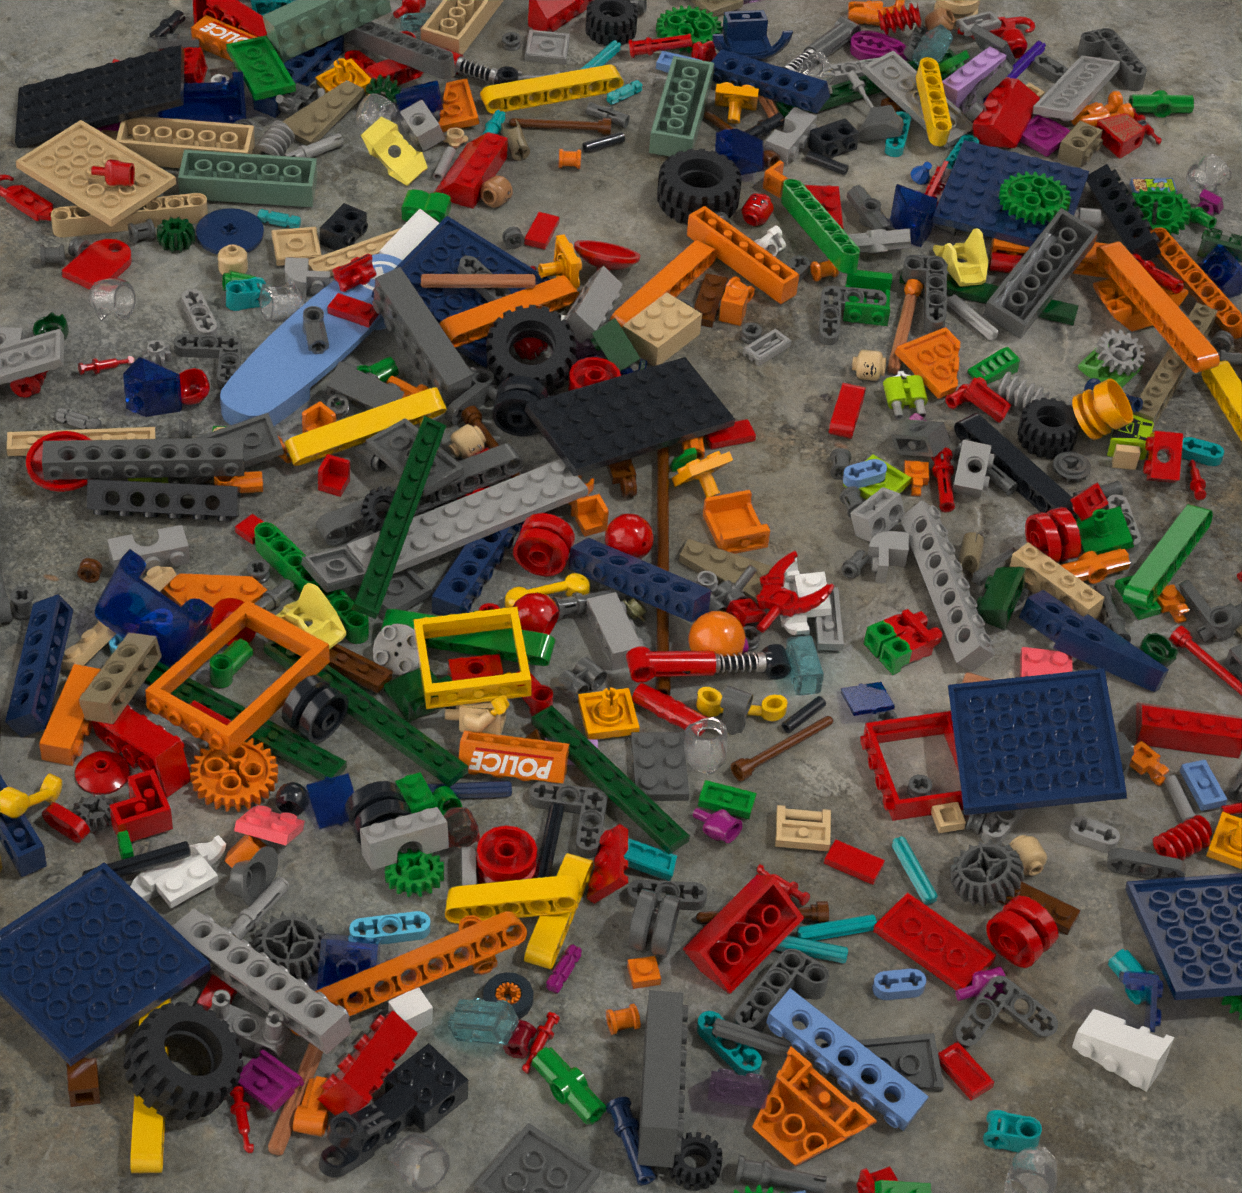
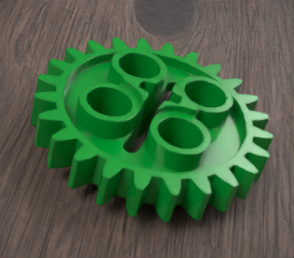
M681 5L680 9L672 7V12L665 10V14H660V18H657L656 32L657 37L660 38L691 33L693 46L696 42L703 44L707 41H713L712 34H722L723 27L721 26L722 22L718 21V16L713 17V12L706 13V9L700 11L698 6L695 9H691L690 5H688L687 9H684ZM692 47L679 48V52L687 50L690 53Z
M1025 171L1024 176L1017 173L1016 177L1010 175L1009 180H1004V184H1001L998 199H1000L999 204L1003 205V210H1009V216L1015 214L1016 220L1022 217L1024 218V223L1032 220L1033 224H1036V221H1040L1044 225L1045 220L1051 222L1061 208L1067 212L1069 211L1070 191L1066 190V185L1060 186V180L1054 182L1053 176L1046 178L1045 173L1038 176L1035 171L1033 175Z
M1159 186L1155 190L1148 187L1147 191L1139 189V194L1131 193L1137 203L1134 207H1140L1145 216L1142 220L1147 219L1152 229L1160 227L1164 228L1170 235L1171 233L1178 235L1179 229L1185 230V225H1189V219H1191L1190 204H1188L1187 198L1183 199L1182 193L1176 195V190L1168 192L1167 187L1162 191ZM1158 202L1156 224L1152 225L1154 216V203Z

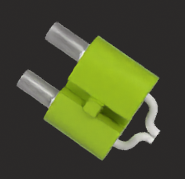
M898 371L896 376L889 377L883 381L888 407L894 409L897 420L903 418L902 409H904L905 405H909V408H916L917 413L923 418L926 416L924 406L927 404L928 399L921 376L906 375L904 371Z

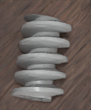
M279 120L274 121L254 147L253 154L282 156L295 140L293 131L286 123Z
M1009 371L1004 375L998 387V395L1007 400L1011 405L1015 403L1016 408H1025L1026 404L1032 403V400L1049 399L1050 396L1049 391L1043 395L1044 388L1042 386L1037 391H1034L1035 383L1026 387V379L1019 384L1018 375L1011 380V372Z

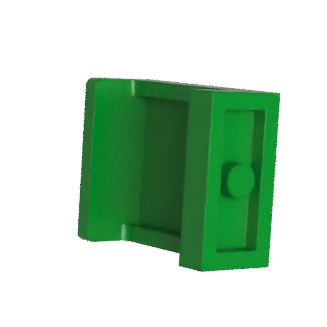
M857 270L856 273L847 274L845 287L880 290L885 293L887 301L886 306L865 304L866 298H864V303H856L860 301L859 298L850 296L848 297L850 302H845L843 321L888 326L892 274Z

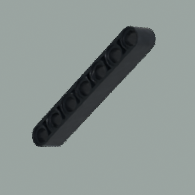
M974 413L955 423L954 431L961 441L968 438L972 442L991 445L990 453L994 454L993 464L1014 482L1018 483L1016 491L1039 512L1047 513L1051 509L1064 507L1071 512L1074 519L1079 518V515L1074 512L1070 499L1073 497L981 415Z

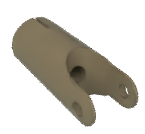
M515 119L517 127L512 129H505L503 123H501L502 133L504 137L508 138V148L512 158L517 161L526 159L530 154V149L517 119Z
M969 532L963 536L958 561L963 569L970 571L973 575L979 569L984 538L980 534L976 536V533Z

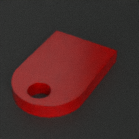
M117 239L98 240L89 245L62 269V277L100 294L131 265L130 247Z

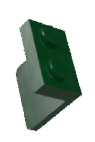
M1216 228L1205 229L1201 237L1202 241L1197 256L1240 268L1242 263V236L1237 234H1231V236L1223 235V231Z
M420 668L384 684L385 693L408 723L439 709H426ZM430 669L432 684L453 681L449 675L438 680Z

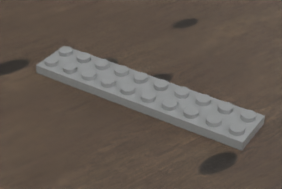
M559 459L416 516L410 525L393 574L525 521L527 517L533 514L544 513L588 495V487L577 475L573 476L564 462ZM380 531L347 544V548L365 569H367Z

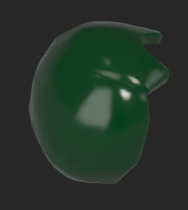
M50 312L47 316L41 317L34 323L32 332L36 336L61 329L65 341L69 333V327L63 314L58 316Z
M1148 633L1141 641L1139 647L1141 651L1165 667L1170 666L1177 659L1178 649L1174 648L1164 635L1158 633Z

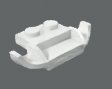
M795 558V562L784 573L785 584L782 588L795 591L798 597L812 594L827 584L825 572L800 574L797 558ZM828 597L819 606L808 612L795 614L792 617L780 615L781 626L792 635H809L810 629L807 624V618L831 615L830 598Z
M218 835L211 842L189 845L191 856L147 869L144 872L141 871L130 887L145 901L160 895L169 907L173 908L218 882V875L211 865L216 863L222 856L226 843Z

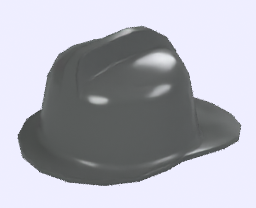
M269 846L262 847L252 859L236 863L225 886L226 891L243 898L246 905L250 906L275 878L278 869V857L274 848Z

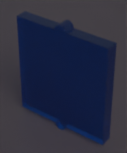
M882 682L860 683L856 686L841 688V694L853 716L895 710V705Z
M349 773L333 778L325 777L322 781L306 785L319 830L334 825L343 826V823L349 822L345 814V804L354 793Z

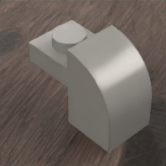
M286 257L285 287L292 296L306 300L307 294H317L330 284V271H309V258Z
M885 531L871 539L868 549L869 561L867 563L872 564L871 572H876L875 582H886L888 565L905 567L909 551L908 532Z

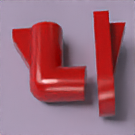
M707 41L703 44L696 42L692 46L691 58L711 62L717 55L713 41Z

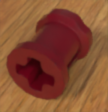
M515 1020L511 1025L512 1033L510 1038L505 1041L503 1049L506 1054L513 1058L524 1059L528 1055L529 1050L527 1047L530 1039L534 1038L536 1034V1028L527 1021Z

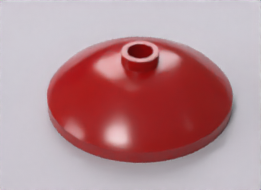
M578 240L574 243L576 253L585 262L597 267V271L603 266L609 271L622 270L640 261L639 253L620 245L594 240Z
M58 431L41 437L33 443L27 452L26 468L28 475L37 485L51 491H72L87 485L88 479L44 480L42 467L43 441L91 439L73 431Z

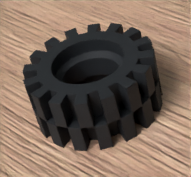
M379 486L377 490L372 489L369 494L367 493L361 509L362 521L367 523L366 527L368 529L372 527L374 533L381 531L385 520L377 516L375 506L380 502L391 504L395 490L391 491L390 486H387L386 489H383L382 486Z
M691 1132L686 1133V1139L680 1137L682 1138L680 1156L675 1155L673 1168L668 1167L671 1178L676 1177L675 1183L680 1186L684 1182V1189L689 1190L690 1185H694V1191H699L700 1185H703L705 1190L709 1188L710 1183L713 1185L716 1183L717 1177L719 1178L721 1173L722 1149L718 1148L716 1140L710 1143L711 1136L706 1134L705 1138H701V1132H696V1137H692ZM692 1154L700 1155L706 1159L707 1164L700 1168H694L684 1162V1158Z

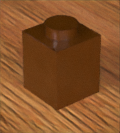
M83 1057L72 1066L67 1063L70 1106L101 1104L97 1058Z

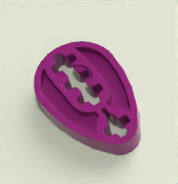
M865 30L855 33L851 38L850 53L858 60L880 58L893 50L905 61L908 59L903 53L906 45L883 33Z

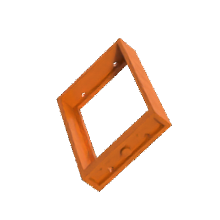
M247 600L145 690L147 709L153 714H158L167 719L174 726H179L190 732L194 737L206 741L215 749L230 755L284 705L288 695L300 681L308 676L318 674L330 662L329 644ZM245 627L301 656L293 666L227 726L170 694Z

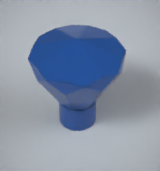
M925 162L923 165L912 169L910 175L914 182L920 185L928 183L930 179L929 170L932 168L931 163Z

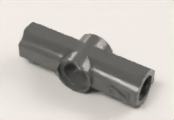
M856 185L847 192V199L859 213V222L863 226L869 227L871 230H894L893 225L881 211V202L871 198L863 187Z

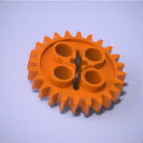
M253 738L247 743L243 742L230 755L215 749L208 743L209 750L201 748L200 756H194V764H191L190 773L193 791H197L198 799L205 798L206 805L214 802L216 810L221 805L225 806L226 812L230 810L231 806H235L236 811L240 812L242 805H245L250 810L252 802L261 805V797L269 799V791H275V783H278L276 757L271 756L270 748L263 750L262 742L255 746Z

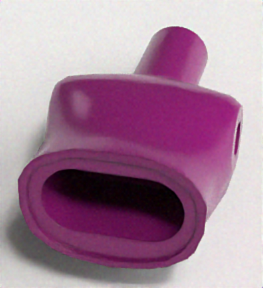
M696 808L693 812V818L704 822L703 832L716 841L731 843L742 830V821L732 817L724 809H720L713 814Z
M996 967L991 970L975 972L972 976L971 986L955 991L958 1001L974 996L977 997L991 978L996 976L1006 977L1003 969ZM1002 983L993 984L996 990L988 999L993 1001L997 995L1005 994L1002 990L1004 986Z

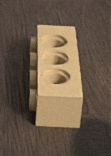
M1029 542L1012 554L1009 567L1026 568L1025 582L1027 583V589L1036 594L1045 590L1084 617L1089 614L1095 619L1099 618L1104 596Z

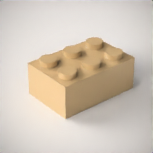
M665 293L625 323L622 329L639 357L652 366H656L665 362L700 334L702 313L669 293Z

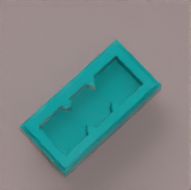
M628 838V851L624 855V859L628 861V867L670 881L673 877L677 855L668 854L666 851Z

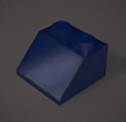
M737 128L716 132L715 151L719 155L727 156L729 161L732 160L740 170L741 175L763 171V140Z
M897 184L890 221L895 230L910 229L911 244L922 247L932 232V220L938 199Z
M1218 244L1197 265L1229 299L1242 294V263L1225 246Z
M141 357L123 373L126 409L144 417L175 413L182 410L180 374Z
M331 933L324 934L321 939L317 990L379 965L382 939ZM358 992L350 994L348 998H353Z

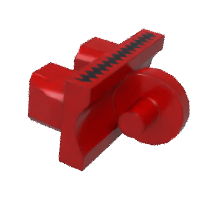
M367 253L361 257H355L350 263L333 269L334 279L338 282L340 291L346 292L359 284L366 285L370 282L371 278L377 275L372 264L373 258L371 254Z

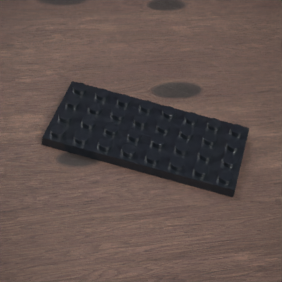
M182 45L171 46L160 51L148 52L141 56L129 57L122 61L107 63L95 68H87L84 71L68 73L61 77L46 79L42 82L19 87L15 144L17 148L48 141L80 120L94 128L183 106L184 49Z
M686 357L527 403L525 407L527 415L573 476L732 427L736 420Z

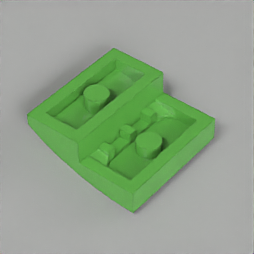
M1095 349L1078 364V369L1089 378H1097L1101 382L1111 378L1121 388L1143 368L1142 365L1136 373L1131 372L1127 376L1123 372L1120 376L1117 370L1110 372L1109 366H1102L1104 361L1097 359L1099 353H1096Z

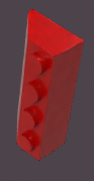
M529 0L528 26L537 31L554 32L587 10V5L592 0Z
M1006 77L989 93L984 102L983 111L973 122L974 136L978 138L979 144L991 147L1016 148L1033 116V106L1040 100V97L1019 79Z
M487 132L467 143L434 193L449 195L452 203L474 209L481 198L480 188L482 184L496 176L507 159L508 138Z
M1137 702L1136 744L1142 741L1151 747L1239 759L1242 752V717Z
M757 874L683 950L700 972L725 992L731 994L792 932L804 917L774 876Z

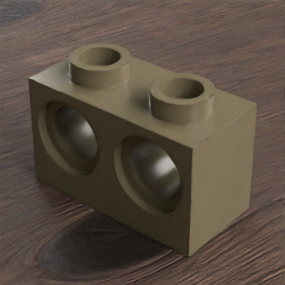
M1079 121L1061 141L1057 158L1080 168L1085 162L1090 161L1094 151L1100 149L1103 142L1101 139L1103 130Z

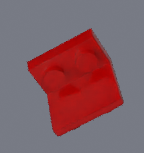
M187 47L184 49L185 83L190 87L192 94H200L208 66L201 47Z

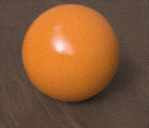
M710 611L695 620L689 631L688 642L690 651L710 650L719 654V656H721L720 654L723 656H727V654L734 656L733 653L738 656L739 652L741 654L743 652L746 636L742 624L733 615L723 611Z

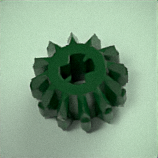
M381 74L378 75L377 79L372 78L370 84L365 89L367 91L365 97L370 100V106L376 105L377 111L381 107L386 112L389 111L390 107L394 109L397 106V102L401 100L400 93L402 89L397 86V80L390 81V75L384 79Z
M180 216L174 219L170 217L169 220L164 219L161 224L157 225V241L163 247V250L170 249L172 253L175 250L182 252V249H190V245L194 244L195 230L193 224L189 223L188 219L181 220Z

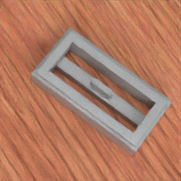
M992 11L957 19L955 25L957 28L960 27V31L964 32L965 37L973 35L971 28L974 24L987 31L1000 28L1001 21Z
M774 329L744 347L742 354L745 357L749 355V360H756L755 364L760 366L789 348L792 340L777 329Z

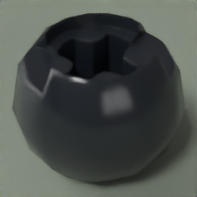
M286 783L277 791L275 804L282 813L299 815L309 805V793L299 783Z

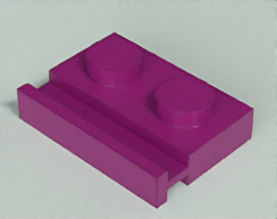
M262 1049L260 1051L261 1055L258 1058L251 1059L243 1067L237 1086L243 1087L247 1094L274 1113L295 1093L294 1090L298 1086L302 1087L304 1085V1081L300 1075Z

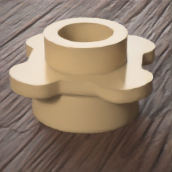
M450 128L447 131V135H444L446 139L443 140V142L449 143L451 147L458 148L462 143L468 142V137L464 136L462 129Z

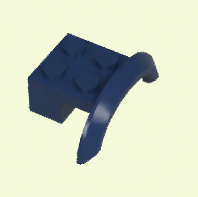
M764 10L724 12L722 34H712V38L719 52L723 49L762 61L780 53L790 42L793 30L783 31L780 39L771 46L767 37L768 18Z

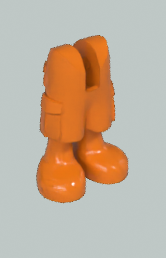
M896 0L895 4L890 7H883V2L853 1L848 4V19L857 24L865 23L880 26L877 10H880L882 15H884L886 8L892 13L893 7H896L900 12L901 5H905V0Z
M1116 90L1109 94L1105 106L1098 102L1087 105L1070 121L1073 125L1083 121L1096 127L1099 119L1126 113L1134 118V111L1131 104H1123L1122 94Z

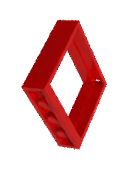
M951 711L865 724L864 734L860 736L861 746L868 753L869 768L875 772L876 787L882 791L883 806L886 811H889L892 821L932 815V806L958 802L961 811L964 810L961 791L899 800L879 743L944 734L958 769Z

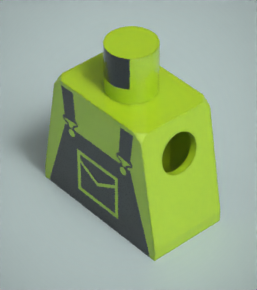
M1133 415L1132 423L1120 429H1113L1107 456L1113 457L1116 444L1139 446V460H1144L1147 455L1145 449L1147 436L1150 437L1154 423Z

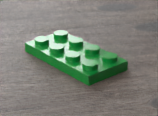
M267 35L226 44L227 53L255 101L296 92L295 82Z

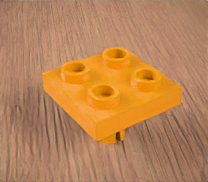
M339 58V65L335 60L332 69L315 77L316 83L321 88H324L326 93L346 80L364 88V92H366V86L370 84L371 80L351 58L347 61Z
M728 82L716 84L715 106L729 107L727 122L739 124L741 109L756 111L759 89H755L751 85L734 86Z
M565 234L557 235L553 262L540 263L538 265L539 275L541 278L564 275L577 290L580 287L579 271L582 270L581 259L576 256L573 244L569 243Z
M717 451L706 456L707 458L693 460L687 463L686 466L677 470L678 474L671 478L674 487L696 479L701 484L706 496L705 498L720 494L712 473L733 461L730 451L724 454Z
M610 687V690L605 688L599 692L578 694V704L587 739L596 740L629 736L631 732H639L640 727L629 688L615 689Z
M1222 812L1208 849L1207 857L1242 869V818Z

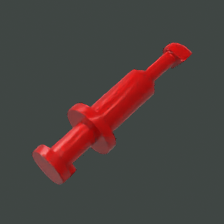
M1133 108V119L1136 121L1146 120L1144 115H1138L1136 109ZM1147 123L1148 129L1145 133L1148 136H1152L1156 143L1160 145L1162 139L1154 133V129Z
M128 356L124 360L114 358L98 361L97 358H94L91 364L83 365V363H78V370L80 375L92 370L95 374H99L100 370L117 368L119 364H131L135 360L132 356Z
M1190 460L1188 464L1192 468L1190 470L1192 479L1190 489L1194 491V496L1197 500H1203L1206 497V491L1204 490L1206 482L1201 478L1199 469L1195 467L1196 462Z
M758 865L757 873L774 876L790 899L795 897L802 906L808 903L810 894L799 891L798 883L794 881L789 883L779 875L770 874L765 871L763 865Z
M553 1012L547 1013V1021L544 1026L539 1025L536 1028L538 1035L529 1049L530 1056L527 1062L522 1066V1070L526 1074L531 1070L532 1059L544 1048L547 1040H552L554 1037L552 1028L554 1024L557 1025L559 1023L560 1017Z
M237 1086L230 1092V1096L234 1098V1104L230 1107V1112L236 1116L238 1132L243 1136L244 1150L247 1153H252L254 1145L249 1143L248 1134L250 1126L247 1116L250 1105L248 1102H243L244 1088Z

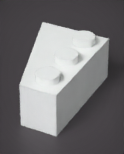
M1093 1009L1077 1031L1072 1048L1076 1049L1081 1055L1101 1064L1106 1070L1126 1079L1131 1085L1147 1092L1162 1071L1175 1037L1166 1034L1164 1038L1150 1034V1028L1141 1026L1140 1029L1125 1025L1126 1020Z

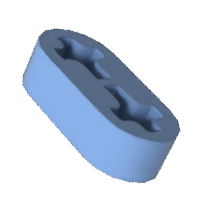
M871 459L847 466L844 470L843 483L847 487L856 486L857 488L880 483L885 479L887 466L878 459Z
M917 969L883 971L875 976L872 991L877 998L882 1000L915 998L923 994L926 977L924 973ZM913 980L914 984H917V986H913V984L908 981ZM881 983H886V985L890 988L886 989L884 985H881Z

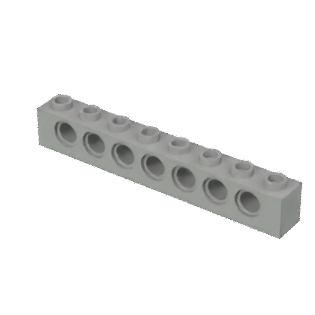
M921 500L902 515L900 519L905 532L909 533L911 548L955 661L960 666L973 672L995 655L991 646L992 640L985 632L983 627L985 622L977 612V603L969 592L970 585L963 577L961 572L963 570L962 565L954 554L955 548L948 540V531L940 520V511L934 505L930 506Z
M192 909L172 926L210 962L211 969L209 972L267 1013L271 1011L282 1013L284 1025L325 1054H328L352 1032L348 1020L350 1016L342 1006H335L329 1002L322 992L318 991L316 993L310 989L303 979L294 978L284 966H277L271 962L265 953L255 951L246 940L236 938L227 927L217 925L210 915H203L196 909Z

